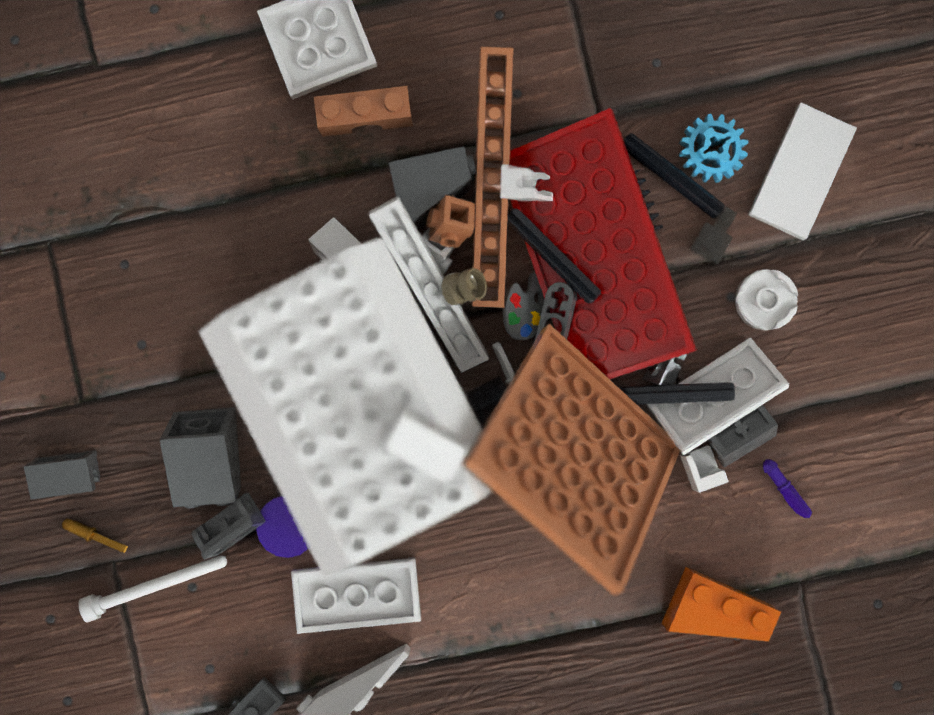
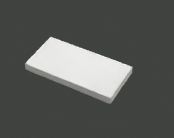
M800 103L794 112L748 215L803 241L806 240L857 128L804 103Z
M751 337L679 383L732 382L735 386V399L733 401L647 404L648 409L683 456L789 388L788 381Z
M415 557L358 563L326 577L323 576L319 567L291 571L297 634L421 621Z

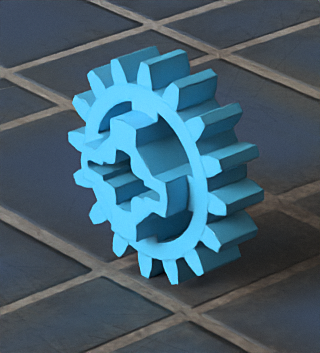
M708 114L704 119V123L700 118H697L693 122L694 128L688 126L684 131L688 137H683L679 142L680 145L686 147L679 153V157H687L688 160L683 165L684 169L692 167L694 169L691 174L693 178L699 173L703 174L702 181L705 183L711 176H713L715 183L720 182L723 175L729 179L734 175L733 169L738 171L742 168L743 164L739 160L745 159L748 156L747 152L741 150V148L748 144V140H740L739 137L744 132V129L735 130L733 128L736 122L734 119L728 124L725 123L723 114L716 121H714L712 114ZM697 137L698 139L696 141L698 142L699 147L698 151L694 152V142ZM722 143L717 151H709L704 154L709 146H717ZM731 144H732V157H731V156L729 155V153H728L729 146H730ZM702 163L710 164L713 166V168L708 167Z

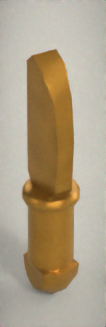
M69 518L62 522L63 529L86 539L87 542L93 539L123 553L128 548L124 544L96 533L95 527L91 528Z

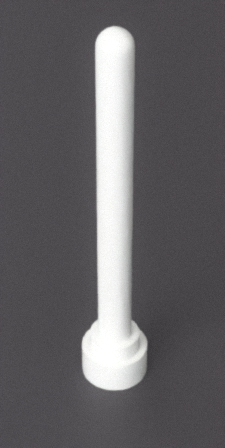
M220 555L105 597L101 595L95 596L94 594L79 599L78 603L80 614L87 623L99 619L102 614L106 613L108 608L223 568L227 564V559L225 556Z

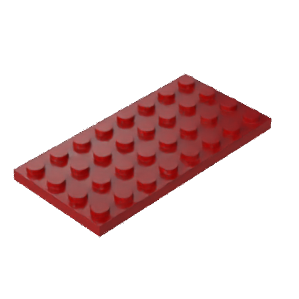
M609 108L511 150L509 165L548 174L550 179H539L536 182L535 188L538 191L553 192V201H517L510 199L512 207L519 209L601 291L600 296L590 304L586 303L577 294L567 340L609 379L696 351L693 337L613 110ZM525 241L545 299L546 292L552 284L565 281ZM562 288L561 291L555 292L554 297L559 299L558 308H550V313L566 314V310L561 311L560 306L562 301H568L569 295L564 294V288ZM551 318L554 328L560 333L562 330L561 322L557 318Z

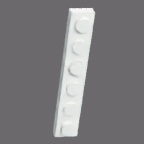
M397 196L369 211L372 222L461 373L489 360L485 347L461 305H451L445 300L441 287L444 276L399 197Z

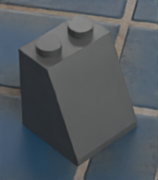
M465 147L389 162L396 197L398 196L417 229L426 223L430 209L435 208L445 195L459 199L471 190V181L475 180L476 169L472 155L466 156Z
M235 407L174 412L159 440L173 507L196 508L200 505L215 504L217 506H226L236 503L235 501L241 489Z

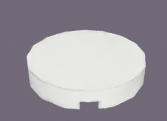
M758 270L745 277L737 287L735 295L736 310L743 322L754 329L763 331L778 329L789 323L797 312L798 292L791 278L781 271Z

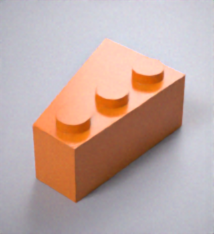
M685 567L661 624L668 632L769 641L781 611L767 602Z

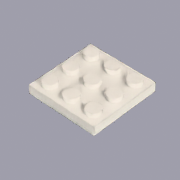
M284 0L257 11L292 100L377 67L375 57L352 0Z

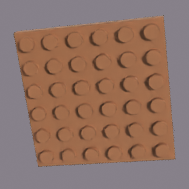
M548 324L540 331L463 464L610 593L616 595L624 591L680 450L662 427L552 325Z

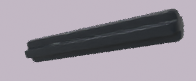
M630 133L623 140L626 150L631 156L711 218L715 219L724 210V203L636 135Z
M513 208L509 211L507 223L586 303H593L600 296V289L519 209Z
M732 382L618 387L637 405L733 401L735 399V386Z

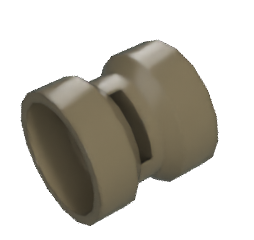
M477 268L464 270L461 274H448L442 280V294L451 305L464 304L467 300H481L487 291L485 277Z

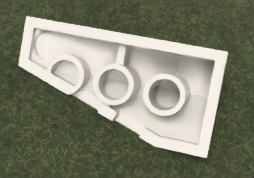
M404 644L321 689L313 698L307 695L296 708L299 712L298 715H351L350 713L353 710L356 712L361 711L374 693L372 689L375 686L378 689L382 687L409 656L410 647Z

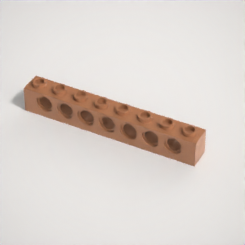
M481 47L479 53L474 194L475 228L473 231L472 268H477L484 275L487 291L481 300L471 301L472 307L504 308L508 199L501 198V165H509L513 48Z

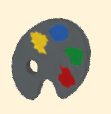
M536 273L529 275L526 293L521 290L518 283H514L508 288L504 299V308L502 309L504 326L507 333L516 340H527L537 334L545 299ZM535 294H538V302H537V303H536L535 300H534V295H535Z

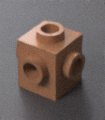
M445 195L435 208H431L428 213L426 226L430 227L429 240L440 243L444 247L458 248L473 234L475 228V203Z

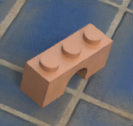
M407 86L314 97L317 128L322 137L353 133V128L364 125H378L383 130L413 126Z

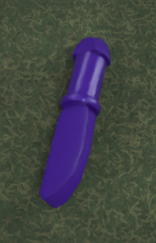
M765 460L762 465L764 472L775 483L777 490L780 491L788 505L803 518H810L812 514L811 509L794 486L791 485V481L786 479L775 461Z

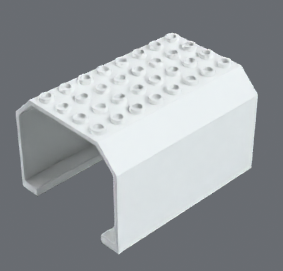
M383 238L342 251L222 313L199 332L324 577L358 564L479 501L494 491L463 464L481 434L482 428ZM408 407L471 441L449 484L384 449L402 414Z

